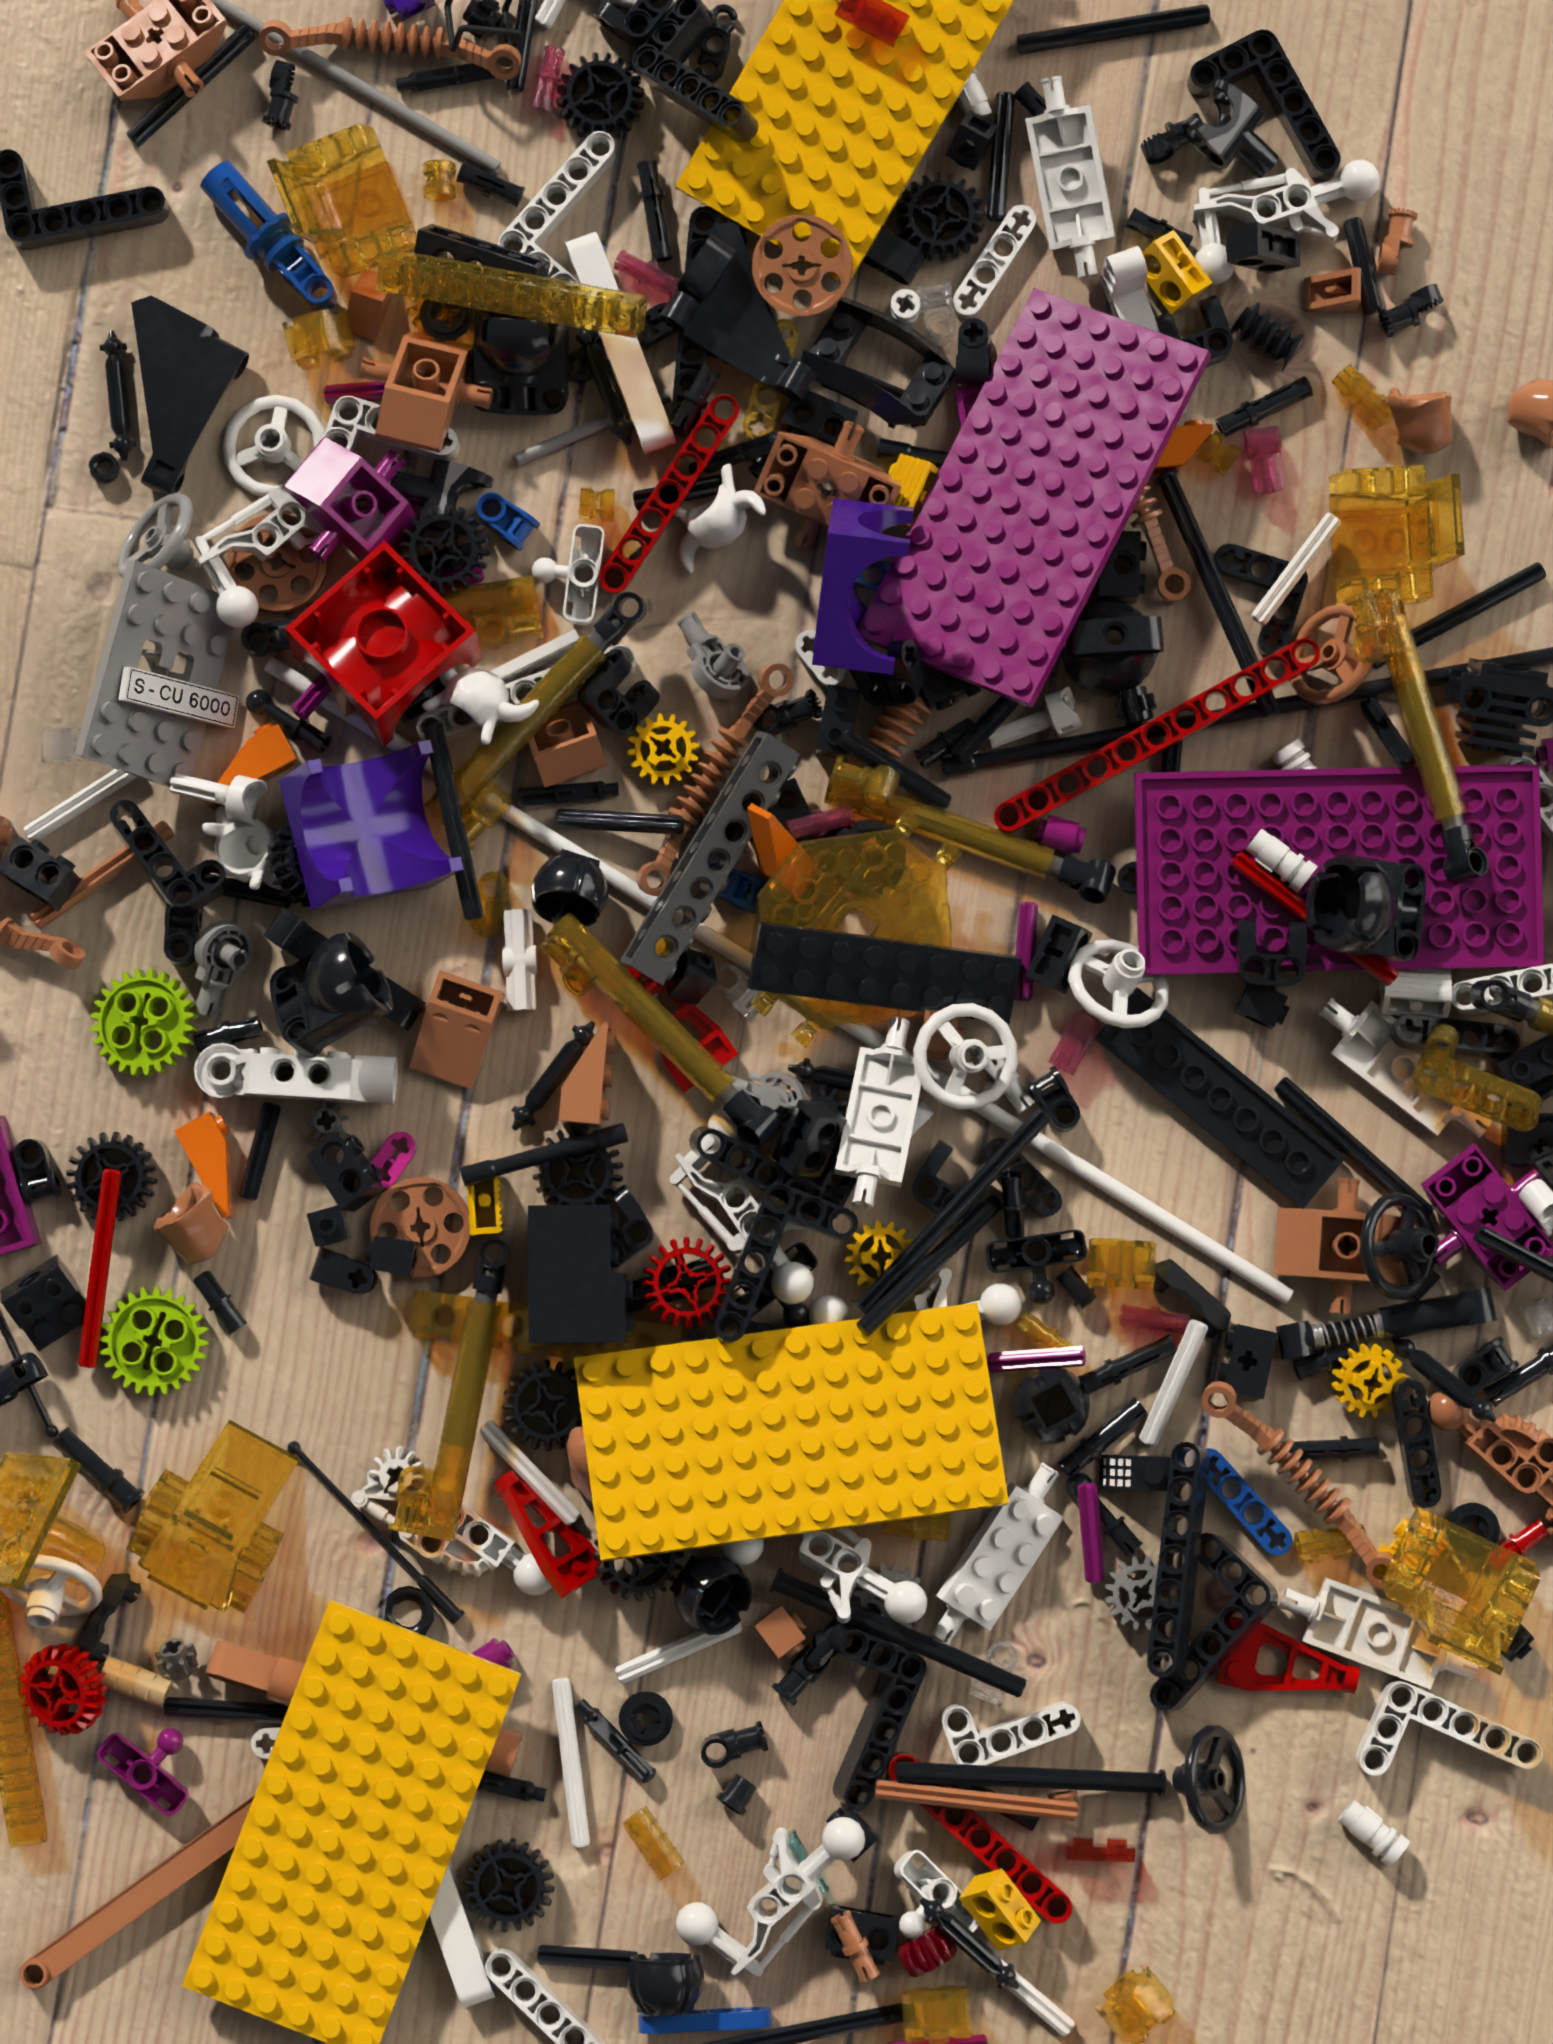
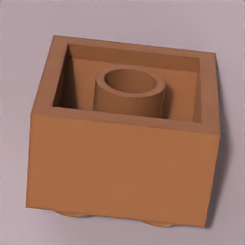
M578 700L549 710L535 725L533 733L527 738L545 788L554 784H561L568 779L585 773H592L599 768L607 766L590 715Z

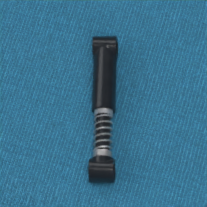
M1491 1287L1459 1292L1453 1295L1379 1307L1377 1312H1372L1371 1316L1365 1314L1364 1317L1360 1318L1356 1315L1355 1319L1347 1317L1346 1321L1338 1319L1337 1322L1333 1323L1329 1320L1328 1324L1322 1322L1310 1324L1309 1321L1280 1325L1276 1326V1332L1278 1333L1281 1358L1285 1360L1315 1354L1316 1349H1324L1325 1345L1331 1347L1333 1343H1338L1340 1346V1342L1347 1341L1349 1344V1340L1356 1339V1342H1358L1360 1338H1365L1367 1341V1337L1374 1336L1375 1339L1383 1337V1340L1387 1341L1448 1328L1496 1321L1497 1317Z

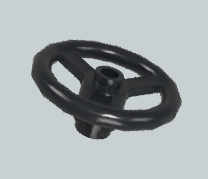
M1393 1192L1378 1198L1366 1213L1360 1233V1254L1363 1268L1373 1287L1387 1298L1406 1300L1419 1294L1431 1278L1436 1263L1435 1255L1438 1252V1239L1434 1232L1433 1223L1423 1205L1410 1195ZM1393 1206L1402 1207L1400 1229L1392 1231L1388 1241L1374 1242V1232L1382 1214L1386 1209ZM1415 1220L1417 1221L1420 1228L1414 1229ZM1389 1255L1394 1262L1403 1263L1409 1284L1402 1287L1394 1286L1384 1279L1377 1267L1375 1256Z
M1220 1725L1204 1726L1193 1736L1186 1752L1185 1763L1175 1768L1172 1777L1175 1791L1186 1797L1188 1809L1194 1821L1208 1834H1223L1236 1823L1243 1807L1246 1789L1244 1763L1240 1748L1233 1735ZM1213 1739L1207 1759L1204 1762H1199V1756L1205 1743ZM1224 1749L1228 1754L1233 1770V1787L1230 1798L1223 1789L1226 1783V1776L1219 1766ZM1199 1797H1212L1224 1816L1215 1821L1209 1818L1201 1805Z

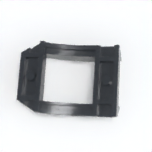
M846 297L841 298L837 302L836 309L809 351L803 350L801 358L802 363L813 369L816 374H819L816 381L821 382L822 387L839 393L862 405L886 421L888 427L895 429L896 425L911 424V427L925 426L955 378V368L943 351L933 342L894 317ZM867 325L896 338L925 357L899 400L874 382L843 366V363Z

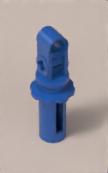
M230 161L222 162L212 168L203 178L200 187L248 241L244 255L249 260L253 259L254 261L262 258L264 265L271 272L278 270L294 291H297L314 311L325 313L332 310L337 303V293L330 279L303 248V238L292 231L296 221L295 217L291 213L287 214L286 212L277 215ZM233 190L264 223L259 229L228 196ZM319 288L328 289L327 294L323 298L316 299L312 297L315 290Z

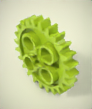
M137 968L135 969L134 978L131 974L123 972V982L111 979L114 989L109 991L102 988L101 991L106 999L104 1001H94L101 1009L98 1013H91L90 1016L97 1019L98 1024L90 1027V1031L99 1033L100 1036L92 1042L95 1045L104 1046L98 1054L104 1058L110 1056L107 1064L112 1067L119 1065V1072L127 1074L131 1069L132 1076L140 1077L143 1070L145 1076L153 1077L155 1068L159 1073L165 1074V1063L177 1067L175 1056L187 1057L186 1052L182 1048L184 1044L194 1045V1042L188 1038V1034L198 1032V1029L190 1026V1021L196 1020L199 1017L197 1014L189 1012V1009L194 1007L196 1003L192 1000H184L190 991L185 988L178 989L181 982L175 978L169 981L170 975L165 972H161L158 976L156 970L149 968L145 975L143 970ZM150 994L151 997L147 1000L146 996ZM135 996L136 1006L132 1011L127 1012L126 1003L131 997ZM167 1001V1012L159 1016L157 1011L159 1004ZM148 1019V1024L140 1027V1022ZM129 1029L131 1033L130 1040L127 1044L122 1045L121 1035L125 1030ZM161 1033L162 1044L159 1048L153 1049L152 1040L157 1034ZM142 1046L141 1052H138V1048Z
M160 1286L154 1287L152 1295L149 1294L146 1287H142L140 1298L133 1292H129L128 1304L117 1300L116 1303L120 1311L118 1313L115 1311L107 1312L113 1319L112 1324L102 1323L101 1325L109 1331V1335L100 1337V1341L108 1343V1348L100 1351V1354L110 1355L111 1357L104 1365L105 1368L114 1366L117 1368L112 1376L113 1379H118L122 1376L126 1377L123 1383L124 1388H128L133 1383H136L135 1393L141 1394L145 1386H147L149 1396H155L159 1386L162 1393L166 1395L169 1394V1384H172L175 1389L180 1390L182 1389L181 1378L192 1382L193 1378L189 1371L191 1369L195 1371L202 1370L196 1361L198 1358H208V1355L200 1351L201 1346L210 1345V1341L201 1339V1334L208 1332L209 1328L199 1327L198 1325L205 1317L204 1314L195 1316L192 1314L197 1306L196 1303L184 1305L187 1295L181 1294L175 1300L173 1299L174 1289L169 1288L165 1295L162 1296ZM146 1310L151 1314L152 1323L147 1329L143 1330L138 1327L136 1317L139 1312ZM165 1312L166 1317L158 1333V1339L162 1340V1345L153 1348L150 1367L148 1370H145L144 1363L152 1348V1343L147 1342L148 1336H155L160 1314ZM178 1320L183 1324L184 1333L179 1339L175 1340L170 1337L168 1327L171 1322ZM133 1342L137 1343L142 1351L140 1358L135 1362L130 1361L126 1356V1348ZM165 1352L169 1353L174 1360L173 1367L167 1372L162 1371L158 1366V1358Z

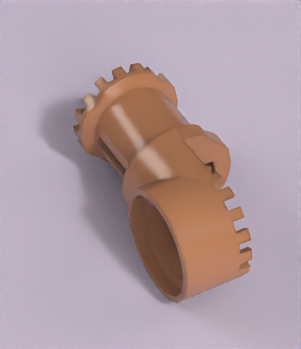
M1400 208L1388 210V217L1390 218L1388 236L1384 237V241L1380 246L1376 273L1396 274L1397 269L1394 268L1398 267V265H1395V262H1399L1396 257L1400 256L1398 252L1400 253L1399 249L1413 247L1411 232L1413 221L1417 220V212L1410 211V209H1407L1405 212V208H1402V211H1400Z

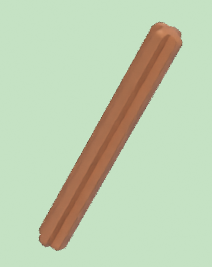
M160 821L153 826L163 842L174 835L173 830L165 821ZM149 839L142 840L137 848L142 851L149 850L154 842ZM126 846L81 877L82 880L59 912L44 903L31 912V919L37 927H45L136 863V859Z

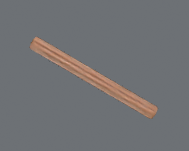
M878 1780L875 1786V1797L878 1799L1075 1821L1078 1816V1804L1072 1801Z

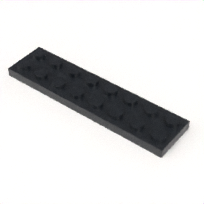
M759 921L747 987L750 990L924 1013L927 1009L940 1011L952 1004L974 1003L993 1010L1007 1024H1010L1022 959L1014 955ZM970 1016V1017H962V1018H969V1019H977V1018H974V1017H971V1016Z
M1136 987L1128 997L1127 1015L1141 1014L1150 1009L1154 1000ZM1164 1010L1159 1019L1144 1027L1121 1028L1106 1024L1094 1038L1101 1046L1300 1209H1304L1346 1158L1166 1010Z

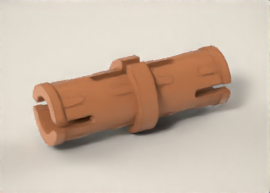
M844 1911L843 1916L841 1914L834 1916L830 1921L834 1925L844 1946L842 1951L845 1956H849L860 1982H867V1977L870 1980L877 1977L880 1971L877 1969L867 1948L869 1942L866 1937L861 1936L851 1911Z

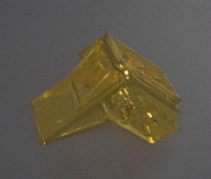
M356 124L287 151L286 154L289 161H280L276 158L267 161L296 235L313 243L320 260L328 257L334 274L346 279L414 252L417 235L374 128L364 124Z
M1425 465L1345 469L1329 476V513L1335 515L1341 521L1340 526L1330 538L1332 577L1334 579L1337 605L1349 604L1355 607L1421 604L1433 598L1432 573L1434 570L1465 555L1460 474H1450L1445 478L1426 483Z
M229 1420L190 1482L167 1469L164 1470L147 1497L126 1549L141 1557L138 1565L149 1571L148 1579L202 1609L207 1610L209 1606H212L224 1612L231 1606L245 1614L262 1586L284 1537L282 1532L263 1522L300 1458Z
M1416 1506L1382 1579L1381 1586L1388 1598L1400 1603L1398 1611L1418 1621L1428 1642L1501 1676L1504 1666L1500 1661V1650L1507 1653L1540 1582V1574L1534 1561Z

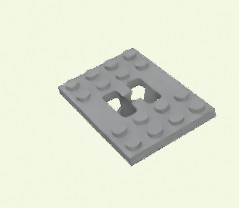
M128 560L74 755L169 788L171 787L170 779L172 776H175V773L193 777L207 723L118 700L123 667L137 668L140 656L142 655L145 656L152 673L217 690L234 627L225 624L218 616L216 610L219 597L218 592L136 560ZM145 641L152 642L155 645V650L143 649ZM178 652L184 654L187 659L183 674L169 671L172 670Z

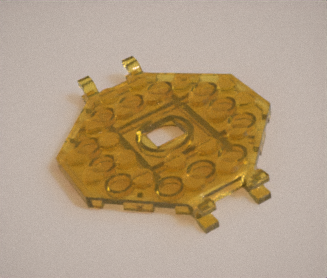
M907 809L902 812L893 829L800 841L757 894L759 918L763 922L835 931L852 909L857 908L878 924L870 936L952 947L951 914L947 895V871L959 859L962 853L946 840L939 849L934 861L907 840L909 835L922 822ZM760 991L750 1002L754 1009L765 1017L780 998L804 1016L806 1020L801 1022L791 1035L805 1048L811 1043L820 1029L832 1028L833 1025L847 1023L860 1024L880 1021L882 1018L896 1016L899 1018L908 1017L916 1013V1011Z

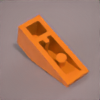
M267 723L253 732L255 736L247 740L217 783L230 786L232 780L238 775L266 782L300 764V761L282 727L279 724L272 726L271 723ZM206 801L207 805L212 810L220 805L218 803Z
M751 803L747 808L758 868L760 873L768 880L766 887L779 897L785 894L797 900L821 869L773 814Z
M209 1111L174 1130L203 1185L211 1189L212 1201L221 1218L228 1220L233 1217L230 1141L226 1136L230 1133V1129L222 1115L216 1117L213 1112Z

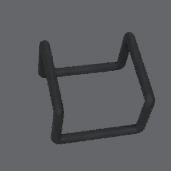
M453 0L445 1L444 10L451 52L457 50L463 32L504 35L505 44L517 49L522 33L520 30L510 29L508 10L512 0H505L502 7V14L504 15L502 20L503 28L461 25L458 27L455 37L451 13Z

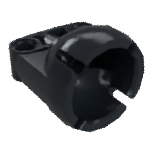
M500 305L496 310L490 307L478 309L473 319L472 384L492 388L495 393V399L492 400L488 410L475 405L474 407L484 412L509 415L537 416L561 412L566 406L569 397V322L566 313L561 310L553 311L551 308L543 306L520 308L514 305ZM547 390H556L560 393L562 401L558 404H551L545 399L544 393Z
M1104 600L1085 606L1060 652L1066 673L1073 682L1078 681L1081 684V689L1096 696L1112 698L1116 697L1119 692L1138 687L1148 677L1158 654L1164 651L1162 617L1144 616L1140 611L1125 602ZM1109 630H1116L1122 635L1123 642L1118 645H1111L1106 641L1105 633Z
M1351 854L1328 859L1322 865L1324 872L1317 873L1312 878L1305 901L1306 921L1310 931L1317 934L1314 937L1315 940L1326 949L1338 953L1378 958L1384 961L1413 960L1419 951L1423 929L1426 898V874L1424 869L1416 863L1404 864Z
M345 932L330 937L322 942L310 955L290 966L280 967L271 976V1000L281 1035L290 1046L305 1058L316 1057L325 1047L353 1031L378 1023L386 1018L393 1009L392 993L382 970L378 969L363 978L356 976L359 970L372 964L375 958L360 938L353 933Z

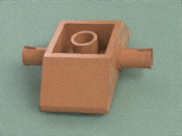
M116 0V7L121 10L128 21L84 53L118 98L122 101L159 97L176 83L179 84L188 97L196 96L190 84L200 93L204 83L194 73V70L211 58L228 23L212 1L155 0L143 8L138 0H128L129 5L124 0Z
M411 331L403 335L392 365L364 357L359 370V378L385 383L375 437L440 453L457 405L462 402L488 410L493 398V389L465 383L472 364L473 345L453 340L441 342L430 337L428 334Z
M844 421V426L835 447L813 437L778 432L754 492L763 498L804 516L799 530L793 539V543L800 547L805 535H808L803 549L812 550L822 525L829 526L834 498L893 505L902 485L876 465L853 455L864 432V428L858 424L850 437L849 433L854 423ZM830 480L833 482V489L827 490L823 484Z
M1338 1178L1337 1208H1334V1210L1278 1208L1273 1275L1329 1279V1282L1332 1283L1329 1313L1351 1314L1352 1284H1356V1281L1370 1282L1364 1271L1360 1254V1233L1366 1213H1360L1361 1210H1357L1360 1179ZM1382 1214L1374 1232V1242L1388 1241L1391 1232L1400 1229L1401 1217ZM1343 1237H1346L1347 1243L1352 1244V1250L1346 1251L1345 1255L1342 1254L1341 1249H1338V1242H1341ZM1389 1255L1375 1256L1377 1267L1384 1279L1391 1284H1408L1403 1263L1394 1262Z

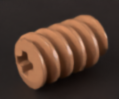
M917 697L910 704L885 706L884 710L889 717L879 715L877 722L881 728L871 726L869 730L874 739L868 737L863 739L888 755L901 759L902 755L898 751L897 746L909 747V743L904 738L905 734L915 737L917 733L912 728V724L924 725L923 720L919 716L920 712L929 715L932 713L926 702L920 697Z

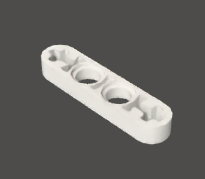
M1017 205L1007 213L955 292L952 302L953 310L960 318L971 319L980 313L1032 234L1036 225V215L1029 206ZM1024 214L1027 216V224L1029 226L1022 225L1019 228L1016 237L1021 238V240L1018 241L1011 234L1016 222L1013 217L1020 218ZM1000 240H1006L1012 245L1013 251L1010 255L1001 257L995 253L994 245ZM988 267L994 272L995 278L991 283L983 284L977 280L976 272L980 268ZM974 287L979 290L973 299V304L976 307L972 308L969 306L964 310L961 308L962 301L960 298L967 299Z

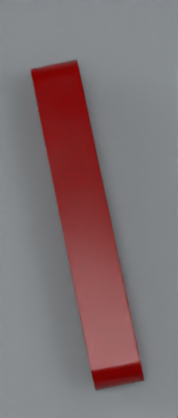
M727 394L718 395L708 405L602 568L599 582L605 591L620 593L630 585L726 438L740 414V407L732 396ZM721 401L731 402L734 406V413L728 419H720L715 414L716 405ZM703 429H710L716 435L714 444L708 448L701 447L697 442V435ZM685 457H692L697 462V470L690 476L682 475L679 471V463ZM674 485L678 489L679 497L676 502L666 504L662 501L660 492L664 486ZM648 513H656L661 520L660 527L654 532L646 531L642 525L643 517ZM630 541H637L642 546V554L636 560H630L624 554V547ZM611 569H619L624 575L623 584L618 588H612L606 582V575Z
M901 1751L895 1753L888 1762V1771L891 1779L896 1781L894 1765L899 1760L920 1761L909 1752ZM936 1784L940 1787H948L946 1784ZM918 1803L992 1871L1001 1869L996 1864V1858L1001 1852L1007 1851L1012 1853L1015 1857L1013 1865L1002 1869L1026 1901L1052 1923L1060 1924L1070 1918L1073 1907L1068 1895L975 1810L962 1808L964 1810L963 1818L959 1822L952 1823L945 1818V1811L949 1807ZM979 1828L985 1829L989 1833L987 1843L981 1846L975 1845L970 1841L972 1832ZM1030 1874L1036 1875L1040 1879L1039 1887L1031 1892L1024 1890L1021 1886L1023 1878ZM1056 1897L1063 1899L1066 1903L1063 1912L1060 1914L1048 1912L1047 1904L1051 1899Z

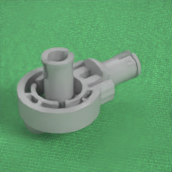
M695 612L684 615L677 622V625L691 645L687 650V654L692 660L691 672L694 680L702 690L721 702H726L736 697L747 684L749 678L747 666L743 661L745 658L744 650L735 643L728 644L725 647L720 638L716 635L708 634Z
M218 921L210 924L201 932L195 944L194 955L198 964L195 977L202 982V986L193 1011L204 1016L208 1014L209 1017H214L221 991L233 986L235 977L247 968L252 958L253 943L251 937L243 928L232 922Z
M720 1071L738 1091L743 1089L760 1107L762 1105L768 1106L778 1115L785 1113L781 1115L780 1119L788 1120L782 1123L780 1130H785L798 1101L807 1100L802 1084L791 1075L778 1072L765 1075L754 1072L750 1073L748 1078L764 1084L760 1085ZM784 1079L788 1081L793 1086L795 1091L790 1090L789 1092H786L784 1089H790L791 1086L785 1083H781L782 1080Z

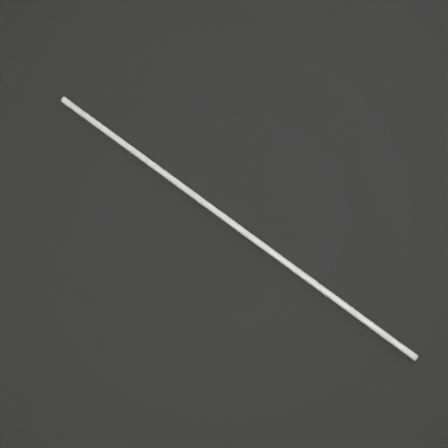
M271 657L264 671L301 694L313 683V681L274 657ZM331 692L319 704L375 739L370 727L358 711L346 717L341 713L336 699ZM394 732V739L386 747L396 752L413 745V743ZM429 757L424 770L433 775ZM453 769L457 791L559 854L562 849L599 860V868L603 872L607 884L647 909H651L658 896L644 893L639 889L637 882ZM681 909L674 913V925H678L683 919V911ZM700 923L693 934L694 938L750 972L753 954L705 924ZM787 995L871 1048H880L882 1044H885L886 1037L829 1001ZM907 1050V1053L914 1057V1054ZM927 1063L934 1081L941 1088L945 1089L950 1076ZM962 1085L958 1094L960 1097L978 1095ZM993 1103L980 1109H971L1011 1135L1024 1123ZM1039 1133L1028 1144L1280 1302L1286 1304L1291 1298L1294 1290L1042 1133Z

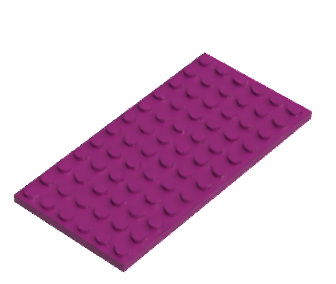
M1033 288L989 373V381H985L904 538L910 539L908 556L894 557L857 629L866 642L888 650L889 644L892 641L911 639L916 644L921 654L920 660L925 666L1032 708L1211 358L1209 350Z
M1539 764L1447 766L1464 824L1470 825L1475 845L1484 851L1489 863V868L1485 875L1459 885L1450 883L1443 871V861L1447 857L1440 832H1443V827L1424 767H1409L1406 771L1401 770L1399 767L1134 773L1138 952L1145 959V973L1143 975L1237 973L1236 931L1238 920L1256 922V954L1286 955L1288 923L1303 921L1231 866L1232 860L1239 852L1245 853L1252 860L1256 859L1246 848L1261 829L1271 836H1275L1296 855L1301 853L1305 856L1303 858L1304 861L1310 860L1318 866L1297 893L1304 900H1306L1309 884L1314 875L1324 872L1322 865L1328 859L1351 854L1404 864L1416 863L1424 869L1426 874V898L1419 951L1417 956L1411 961H1385L1396 970L1507 968L1544 965ZM1273 871L1271 874L1280 880L1281 876ZM1288 881L1284 883L1289 887L1290 883ZM1307 925L1305 972L1365 970L1345 953H1338L1321 946L1314 938L1317 934L1311 932ZM1251 960L1246 964L1245 972L1262 973V966L1259 962ZM1284 961L1279 967V972H1296V968L1291 962Z

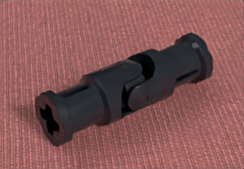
M833 1617L823 1631H817L814 1635L813 1643L805 1646L790 1664L791 1669L779 1683L775 1682L771 1686L793 1706L797 1704L796 1698L809 1683L813 1684L830 1662V1658L838 1655L829 1645L828 1639L832 1628L837 1624H841L836 1617ZM805 1657L817 1669L811 1670L803 1665V1658Z

